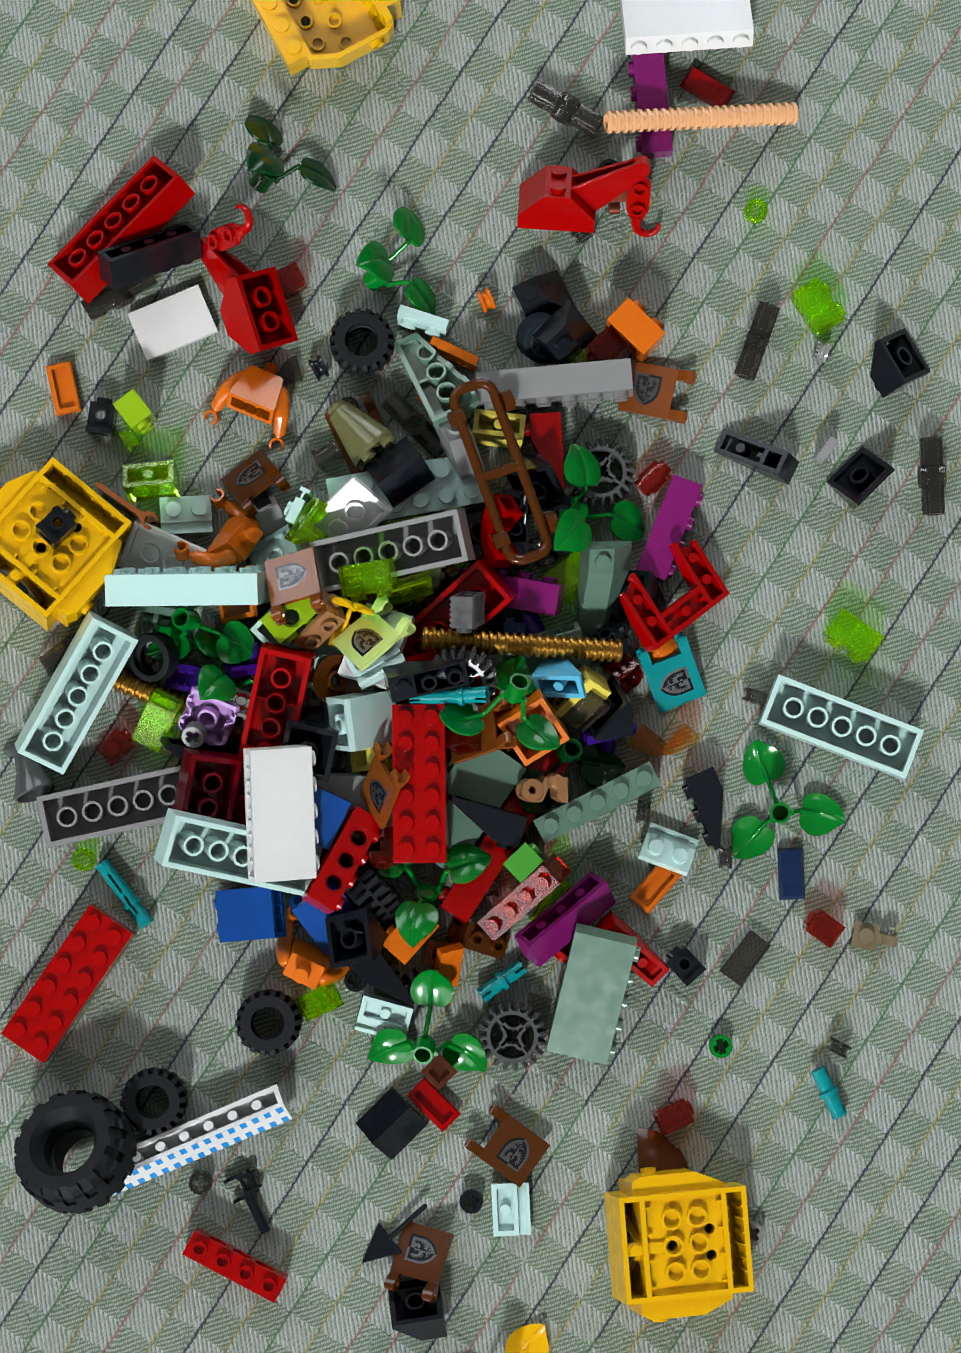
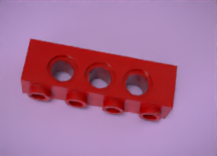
M357 805L350 809L330 849L321 861L319 871H316L317 878H312L301 898L302 900L326 914L340 910L346 899L343 896L347 887L351 888L358 877L355 874L359 865L363 866L369 858L370 852L367 851L371 843L375 844L382 834V830L379 829L380 827L372 814ZM353 833H358L361 836V845H356L352 841ZM340 855H345L349 859L350 864L348 868L340 864ZM328 877L336 880V890H331L328 887Z
M199 1227L193 1232L182 1253L184 1256L275 1303L289 1276Z

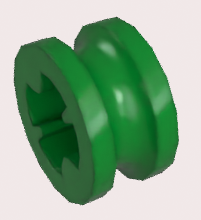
M717 1034L710 1039L709 1050L714 1056L725 1058L732 1052V1041L726 1035ZM722 1039V1042L727 1041L728 1046L724 1047V1053H719V1050L715 1052L716 1040Z

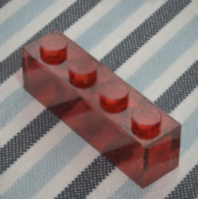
M553 853L522 883H518L478 920L477 924L493 941H496L557 888L572 871Z

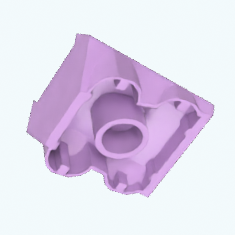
M192 686L186 700L185 710L178 724L183 731L188 723L193 721L200 722L207 729V737L203 743L210 746H222L229 741L240 706L233 700H200L198 686ZM191 732V733H190V736H192V737L197 736V737H198L199 734H198L197 732H196V733H192V732Z

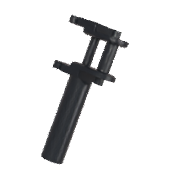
M247 1169L245 1174L239 1172L223 1181L224 1184L235 1179L240 1181L244 1195L233 1200V1203L235 1204L245 1199L261 1234L270 1231L271 1229L255 1196L252 1195V1191L256 1190V1192H259V1188L262 1187V1184H257L253 1176L255 1169L252 1171ZM247 1176L253 1186L250 1189H247L243 1178Z

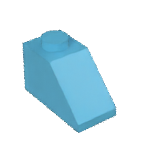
M543 659L532 674L535 690L540 688L545 697L585 698L587 696L582 674L567 659Z

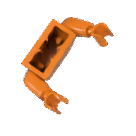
M267 362L263 369L249 366L247 370H240L234 373L220 385L212 400V409L204 412L203 419L207 420L210 413H213L215 419L212 425L218 424L221 420L219 411H222L226 406L269 425L273 423V433L275 436L270 440L269 448L272 449V442L278 440L281 442L280 451H282L285 446L282 436H285L287 430L290 400L287 388L282 386L283 378L277 376L278 367L271 362Z
M219 488L216 489V492L220 498L213 499L210 496V500L215 508H225V512L231 518L227 520L206 552L197 550L191 552L187 542L178 541L179 550L174 549L175 557L178 561L183 562L191 559V563L197 566H211V571L221 566H234L249 556L262 537L263 531L260 529V523L256 517L250 518L240 505L234 501L229 502L224 491Z
M289 906L285 912L287 936L277 938L275 945L278 963L283 967L282 974L299 984L315 990L320 986H329L341 981L350 970L348 966L331 969L329 954L325 956L320 948L297 937L293 939L295 931L293 925L298 919L295 915L291 914V907Z

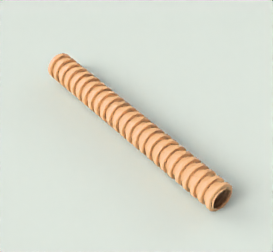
M776 102L774 105L773 103H768L767 105L761 103L759 106L756 103L752 104V106L745 104L744 107L738 104L736 107L735 105H729V107L722 105L721 108L718 105H715L713 108L712 106H707L706 108L699 106L698 109L695 106H692L690 109L688 107L683 109L676 107L675 110L671 107L667 110L661 108L659 111L657 108H653L652 111L650 109H645L644 111L638 109L636 112L633 109H630L629 112L627 110H622L621 112L614 110L613 113L607 110L604 114V129L607 134H611L613 131L619 134L620 131L627 133L628 130L634 133L636 130L638 132H643V130L650 132L651 129L654 132H657L659 129L661 131H666L667 129L673 131L674 128L680 131L682 128L689 130L690 127L692 130H696L698 127L699 129H704L705 127L712 129L713 126L716 129H719L720 126L722 128H727L728 126L734 128L736 125L741 128L743 125L750 127L751 124L753 127H757L759 124L760 126H765L766 124L773 126L774 123L776 126H780L781 123L783 125H788L789 123L795 125L799 118V109L795 102H790V104L783 102L782 105Z

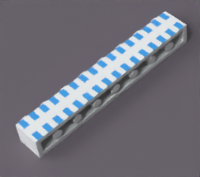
M273 1085L138 1143L137 1156L133 1157L135 1162L132 1175H128L124 1183L126 1186L121 1192L291 1120L292 1116L288 1104L278 1085Z

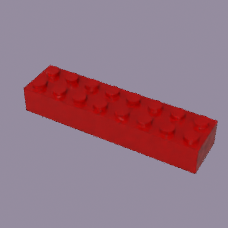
M265 642L261 646L238 758L242 760L231 822L246 825L243 748L282 746L287 720L303 719L316 653Z

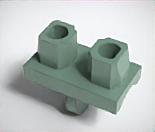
M134 606V610L154 613L153 617H144V624L152 625V632L160 631L161 626L169 628L170 620L162 619V615L172 617L173 612L181 608V606Z

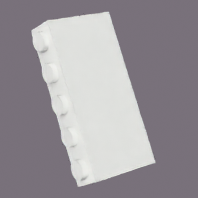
M620 0L625 55L753 46L754 26L750 0Z
M303 744L243 748L248 880L254 883L317 878L316 871H319L320 862L319 857L316 855L315 845L318 844L319 836L317 829H315L314 819L318 816V809L316 803H314L313 794L316 792L317 783L316 778L313 777L312 767L315 766L316 756L312 746Z

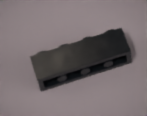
M188 221L97 251L100 279L112 289L122 288L126 284L137 280H145L154 274L168 272L180 265L191 264L193 261L202 258L200 230Z

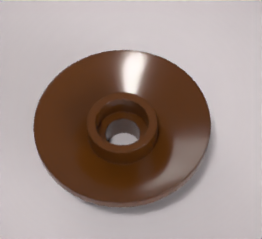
M344 655L328 656L320 661L315 668L313 687L319 699L327 704L326 697L358 693L361 690L356 680L342 677L337 673ZM333 676L337 679V684L335 686L331 684V678Z

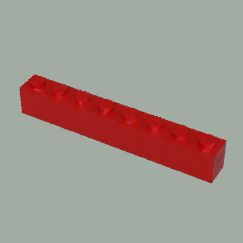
M556 750L548 752L527 765L526 771L538 770L545 776L559 760ZM569 763L562 764L554 774L561 776ZM515 785L511 794L500 808L524 814L528 818L523 832L524 835L537 813H525L521 809ZM482 832L483 837L479 843L475 842L474 846L491 855L492 859L486 870L471 882L463 884L453 882L451 887L446 885L438 897L441 900L438 906L463 923L468 922L504 866L503 863L515 849L513 846H511V850L495 846L496 842L485 832Z

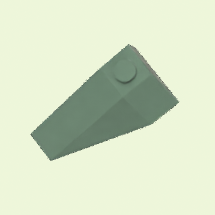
M415 332L394 342V346L439 436L438 425L447 422V413L452 412L449 404L450 393L456 386L470 380L466 376L461 375L449 361L440 356L436 349ZM475 390L463 394L459 399L460 406L467 420L480 404V400Z
M591 541L590 546L580 552L576 621L579 623L583 638L588 634L592 637L606 627L630 569L631 541Z

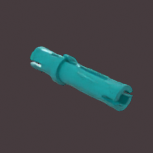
M461 686L410 698L409 700L410 704L458 703L459 706H465L466 703H489L490 691H488V686Z
M109 858L95 867L124 905V911L130 913L140 929H144L154 921L142 905L140 896L136 897Z

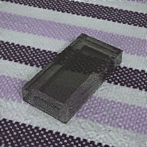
M592 690L586 694L585 698H581L560 718L568 731L569 738L577 739L610 708L609 702Z
M749 930L719 971L741 986L771 945L752 930Z

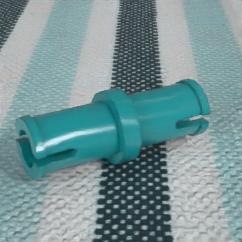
M517 959L499 973L497 971L494 974V978L476 990L485 1003H487L488 1000L503 989L505 991L510 988L509 985L526 974L527 970Z
M824 1065L811 1071L810 1073L820 1091L819 1097L821 1100L824 1099L832 1119L835 1120L846 1115L848 1112L839 1097V1088L834 1086L826 1066Z

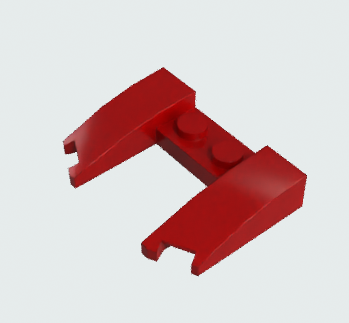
M696 540L690 541V547L680 548L679 542L669 545L676 564L690 590L662 612L658 610L635 572L631 573L627 578L630 584L626 593L619 595L626 615L647 652L660 648L730 594Z

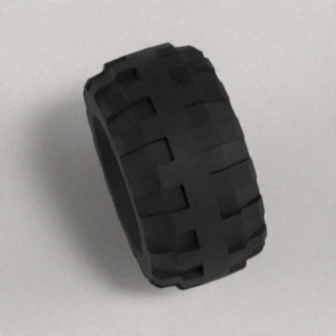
M85 1090L68 1091L67 1095L57 1093L50 1096L49 1101L45 1104L39 1103L32 1110L34 1113L30 1118L23 1121L20 1126L21 1135L16 1137L14 1153L17 1155L14 1157L15 1171L20 1177V1183L25 1190L45 1207L63 1214L90 1212L94 1206L103 1207L111 1201L110 1197L116 1192L120 1193L126 1186L124 1181L128 1175H132L135 1167L133 1157L137 1156V1140L134 1138V1129L128 1118L115 1104L103 1095L96 1092L91 1094ZM94 1137V1148L86 1162L74 1171L63 1172L64 1158L69 1149L81 1139Z

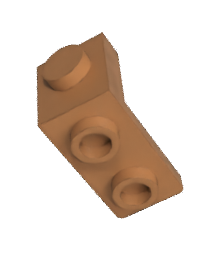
M323 590L321 591L326 611L318 614L294 639L295 645L310 652H315L346 621L342 606L332 602V598L336 595L329 594Z

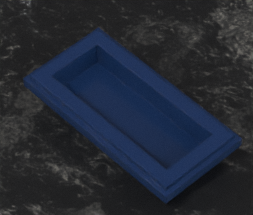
M777 848L779 900L805 899L803 848Z

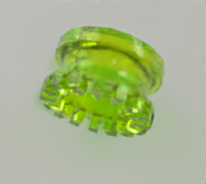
M752 199L746 204L744 217L748 222L757 224L766 218L768 210L765 202L759 199ZM753 205L760 206L763 210L757 218L752 217L749 213Z
M130 426L127 427L125 432H118L129 452L133 451L132 448L134 446H141Z
M80 848L73 853L72 864L79 871H88L96 864V855L90 849ZM82 852H84L85 856L91 857V862L86 867L77 862V857Z

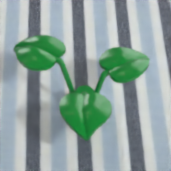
M405 206L400 207L394 212L393 222L397 232L405 238V242L388 257V253L383 245L377 241H371L361 250L356 266L367 271L364 273L363 279L370 290L375 291L384 285L387 288L396 285H407L405 293L410 303L417 310L435 315V296L430 286L424 280L416 277L412 282L409 279L392 281L394 271L391 261L410 242L415 247H420L425 239L424 228L419 218Z
M571 444L564 462V474L570 485L575 488L582 487V490L576 497L571 499L572 503L569 508L560 509L559 511L560 518L555 530L554 550L569 552L586 550L591 543L592 531L585 521L596 518H611L610 532L617 539L631 542L640 540L645 534V526L642 514L633 502L628 500L617 502L614 505L613 514H589L587 505L579 501L588 491V486H595L599 483L601 471L597 459L588 449L577 444Z
M202 605L176 609L172 614L170 627L161 626L159 631L166 633L174 640L178 647L179 661L183 660L191 649L190 640L186 637L188 630L192 631L196 628L221 636L216 642V653L219 659L227 664H239L250 659L254 653V638L252 632L244 623L229 621L225 625L223 632L201 624L199 613L194 610ZM152 642L146 654L155 660L163 662L161 649Z
M198 628L195 640L200 651L210 658L219 659L216 653V642L221 636ZM219 659L217 667L214 665H204L198 674L200 700H231L236 696V687L242 689L248 684H253L254 678L251 677L235 686L234 682L221 672L224 664L223 661Z
M524 656L514 657L496 669L495 677L498 679L496 687L501 690V693L483 712L479 713L475 703H466L465 706H459L458 703H447L439 713L441 721L453 732L464 736H474L482 732L485 727L481 718L485 717L503 698L511 704L520 702V717L523 722L519 723L515 730L518 740L525 747L539 751L556 750L560 746L559 736L547 718L537 713L531 714L528 718L526 717V702L528 700L526 696L533 693L535 686L532 672L527 666Z
M754 740L746 749L743 758V773L752 785L758 786L766 781L773 799L769 806L771 817L761 823L758 817L747 815L739 818L734 823L731 830L732 855L736 859L754 858L768 851L774 842L775 834L766 825L773 822L785 823L794 814L801 813L799 817L801 828L807 834L813 836L827 834L846 822L840 806L832 798L822 793L807 794L802 800L803 808L790 810L785 801L778 800L770 780H776L782 776L785 769V760L778 749L760 740Z
M393 839L382 840L372 847V864L380 876L396 878L405 869L416 886L418 902L405 901L398 907L395 913L397 929L404 941L412 948L423 938L431 934L439 922V914L436 910L440 904L438 897L442 892L448 873H450L451 880L454 883H468L481 875L492 859L488 852L472 844H457L449 849V862L445 863L448 868L443 871L438 887H435L428 883L421 885L408 866L411 863H393Z
M436 969L421 971L414 978L411 985L413 1001L419 1005L428 1004L423 1035L419 1036L414 1043L412 1039L407 1040L406 1033L399 1028H383L375 1035L368 1054V1060L384 1064H402L409 1062L412 1058L419 1064H428L432 1061L433 1055L438 1056V1053L444 1048L443 1057L456 1070L485 1072L487 1068L486 1051L481 1049L482 1043L474 1035L464 1032L456 1033L452 1038V1042L446 1040L437 1048H435L436 1043L434 1039L428 1035L433 1005L437 1007L446 1006L452 1001L454 996L452 983Z

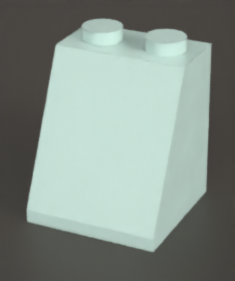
M386 689L326 697L329 727L339 731L335 750L354 752L372 748L375 742H380L381 745H385L386 741L392 743V705H398V701L392 703Z

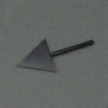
M423 1204L391 1234H388L382 1225L378 1223L362 1263L403 1253L393 1241V1238L427 1208V1205Z

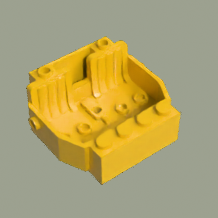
M250 0L291 76L307 67L311 69L343 67L365 54L381 48L390 42L395 34L393 21L402 17L401 0H299L296 4H291L290 0ZM304 19H309L311 21V23L308 26H303L301 24V22Z
M52 457L39 472L34 470L8 481L0 489V592L46 631H49L57 621L68 627L82 615L86 616L88 611H92L96 604L93 602L105 590L104 575L113 574V569H117L122 553V543L130 535L132 522ZM57 506L62 510L67 507L76 516L74 521L82 529L79 532H73L54 550L36 533L35 525L41 522ZM56 520L53 523L56 527H60L63 524L61 520ZM39 545H43L46 547V550L40 553L36 548ZM19 583L28 589V595L17 587Z
M656 1167L640 1168V1173H631L625 1178H619V1191L604 1192L612 1297L628 1305L632 1311L652 1320V1322H665L670 1318L706 1315L733 1299V1294L754 1291L746 1185L737 1182L724 1183L686 1168L656 1171ZM710 1223L712 1225V1229L710 1232L706 1233L705 1226L706 1224ZM626 1232L630 1233V1243H627ZM673 1240L675 1247L669 1250L668 1243ZM709 1250L714 1251V1256L711 1259L707 1258Z

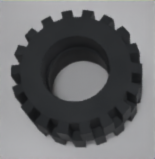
M361 308L355 309L356 312L351 313L348 311L343 318L339 317L336 320L337 324L333 325L331 329L332 334L329 341L332 355L339 367L347 370L351 375L354 373L358 374V377H364V374L371 376L376 371H382L384 369L383 366L389 364L391 361L390 357L394 353V336L388 321L384 320L381 314L378 312L375 314L370 309L361 311ZM357 330H369L376 335L377 346L369 355H354L347 347L349 336Z
M366 861L363 866L359 865L355 872L358 877L351 888L347 887L345 892L359 909L370 908L382 927H385L395 918L396 910L404 901L391 885L375 871L374 867Z
M266 989L249 996L243 1001L236 1014V1033L241 1038V1043L250 1048L249 1050L253 1053L257 1052L263 1056H272L287 1050L297 1040L302 1027V1015L299 1012L297 1003L292 1000L291 996L284 994L280 990ZM264 1007L276 1008L283 1015L284 1027L275 1037H263L254 1027V1017Z
M151 1067L139 1071L126 1082V1086L121 1092L122 1100L120 1101V1107H123L124 1115L139 1132L144 1131L150 1135L153 1133H163L173 1128L186 1112L188 1092L183 1086L184 1082L182 1079H178L176 1073L167 1071V1068ZM150 1085L163 1088L169 1097L167 1110L158 1116L146 1113L140 1104L141 1092Z

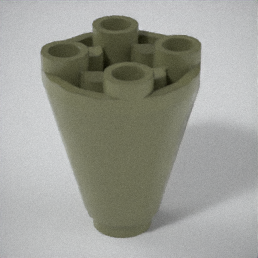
M343 399L334 403L327 412L352 464L356 469L359 468L361 472L366 471L365 464L390 448V444L395 440L394 433L390 429Z

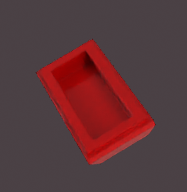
M692 65L679 86L710 106L718 105L720 108L722 105H728L736 92Z
M425 1077L406 1095L442 1132L461 1114Z

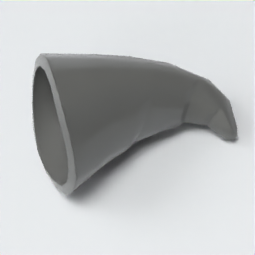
M10 744L3 749V752L11 754L15 759L16 780L13 798L15 802L37 801L36 797L48 795L54 790L55 785L42 764L19 754L15 744Z

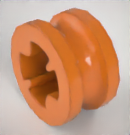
M488 287L484 288L485 290L482 293L476 292L484 314L487 313L489 308L496 309Z

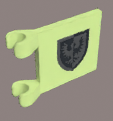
M385 595L378 596L373 603L371 609L375 611L374 615L363 614L331 641L362 672L400 639L410 636L416 631V626L412 624V620L407 616L400 619L395 629L380 617L393 609L392 604L388 602L389 599Z

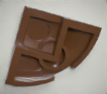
M637 1128L638 1173H640V1168L656 1167V1171L688 1169L684 1155L679 1148L676 1149L668 1141L667 1136L652 1129Z

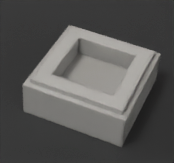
M832 436L829 437L815 455L814 461L822 465L839 441Z

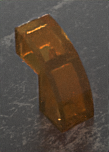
M643 724L626 745L645 755L667 756L688 748L700 736L683 724L666 743Z

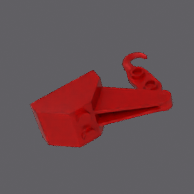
M637 156L583 173H578L573 167L546 165L520 184L517 228L594 233L595 212L627 190L626 211L631 219L632 230L641 237L656 235L661 229V223H657L656 227L651 230H645L641 227V221L648 213L650 205L651 181L647 177L650 174V159L646 156Z
M240 203L236 204V208L244 212L245 223L242 225L233 222L212 230L208 237L201 238L202 258L200 259L223 294L220 312L228 336L248 353L254 354L298 341V337L275 266L254 272L227 251L239 245L254 225L251 210L245 204Z

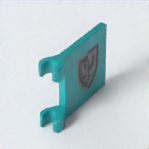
M683 632L674 636L680 652L654 663L651 662L649 653L644 647L636 650L659 714L707 695L689 642Z

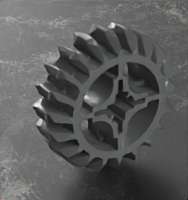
M600 439L595 440L596 447L593 448L590 441L585 443L586 448L593 455H607L599 463L600 469L608 463L605 468V474H608V477L602 476L597 485L588 486V491L582 499L584 504L588 498L593 499L591 502V507L593 508L596 506L597 500L601 501L602 508L606 507V500L608 499L610 504L614 506L616 504L615 496L621 501L624 500L625 497L621 490L627 493L631 491V488L625 483L631 484L635 481L633 477L627 476V474L635 473V468H627V465H630L633 459H623L628 451L624 449L619 454L617 452L620 446L619 443H616L613 449L609 448V439H606L604 447L600 446ZM613 459L620 465L622 472L621 481L615 478L616 476L610 471ZM604 483L616 487L608 493L594 492L600 484ZM570 484L568 485L569 489L575 488ZM581 487V488H578V490L575 491V493H574V496H575V497H576V496L579 494V492L582 490V487Z
M454 644L451 646L450 651L444 648L441 651V655L437 654L434 656L433 660L464 659L465 664L468 665L466 669L469 685L465 686L475 687L474 681L480 675L483 683L481 687H489L490 699L495 694V686L498 682L497 677H495L497 670L491 667L492 659L484 660L485 651L478 655L475 646L469 651L464 644L461 650H458ZM475 703L479 710L483 707V703Z
M509 1000L507 1009L504 1003L500 1002L498 1004L500 1012L491 1007L489 1011L493 1018L489 1015H484L483 1020L488 1025L480 1024L479 1029L485 1031L486 1034H480L478 1039L487 1041V1043L482 1044L481 1049L489 1048L491 1050L485 1057L489 1059L495 1055L497 1058L493 1064L497 1066L500 1060L504 1061L503 1069L507 1070L509 1062L512 1063L514 1071L518 1070V1062H521L524 1069L528 1067L527 1059L532 1063H536L537 1058L533 1053L542 1056L544 1051L538 1045L546 1046L548 1043L546 1040L540 1039V1037L548 1035V1030H540V1027L546 1025V1021H536L541 1013L538 1011L532 1016L530 1014L533 1009L531 1004L527 1007L526 1011L523 1010V1001H519L517 1008H514L513 1000ZM518 1015L526 1020L514 1025L505 1020L503 1016ZM496 1021L503 1032V1038L497 1044L493 1040V1027ZM532 1026L534 1032V1042L531 1049L526 1045L527 1042L523 1037L524 1031ZM523 1027L517 1036L519 1041H514V1039L511 1041L509 1039L506 1043H503L510 1034L509 1029H512L513 1032L514 1029L519 1030ZM507 1046H514L521 1050L523 1054L508 1055L501 1050Z

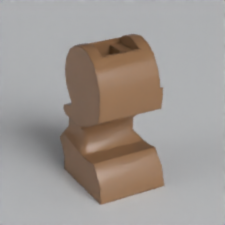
M549 773L548 775L537 777V779H521L516 785V795L519 799L526 802H543L550 788L551 799L560 803H568V777Z

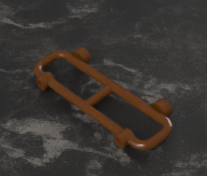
M480 378L456 386L450 393L449 404L452 412L447 413V418L451 428L456 426L458 428L495 531V534L491 535L492 544L495 550L501 548L505 558L512 564L525 565L540 560L551 551V534L555 533L558 518L554 511L543 514L507 412L516 409L514 396L510 389L499 393L496 385L488 379ZM481 388L487 390L513 459L511 463L484 471L467 425L465 413L459 402L463 394ZM514 472L518 473L542 540V545L539 549L523 555H517L512 550L509 535L504 528L488 483L490 480Z

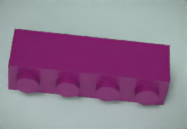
M664 54L632 55V61L627 62L628 76L633 77L634 86L630 87L631 102H636V111L638 109L643 111L650 109L652 111L653 108H657L658 111L661 108L667 110L669 105ZM651 129L650 132L645 130L639 132V136L635 137L636 152H640L641 156H646L649 159L671 157L673 152L671 131L668 129L661 131L659 129L657 132H654Z
M673 474L636 570L651 571L656 580L663 583L666 577L672 578L677 564L672 563L674 557L669 545L679 542V547H684L686 540H683L682 536L685 530L690 531L695 519L691 513L694 506H700L704 493L700 492L701 484Z
M469 563V566L461 567L460 572L463 574L474 563ZM493 568L518 595L507 606L508 608L553 616L561 614L565 583L558 582L557 577L543 576V579L533 578V573L518 571V575L509 574V569Z
M590 871L514 936L524 957L538 967H541L573 939L576 923L589 926L612 907L616 902L607 882Z

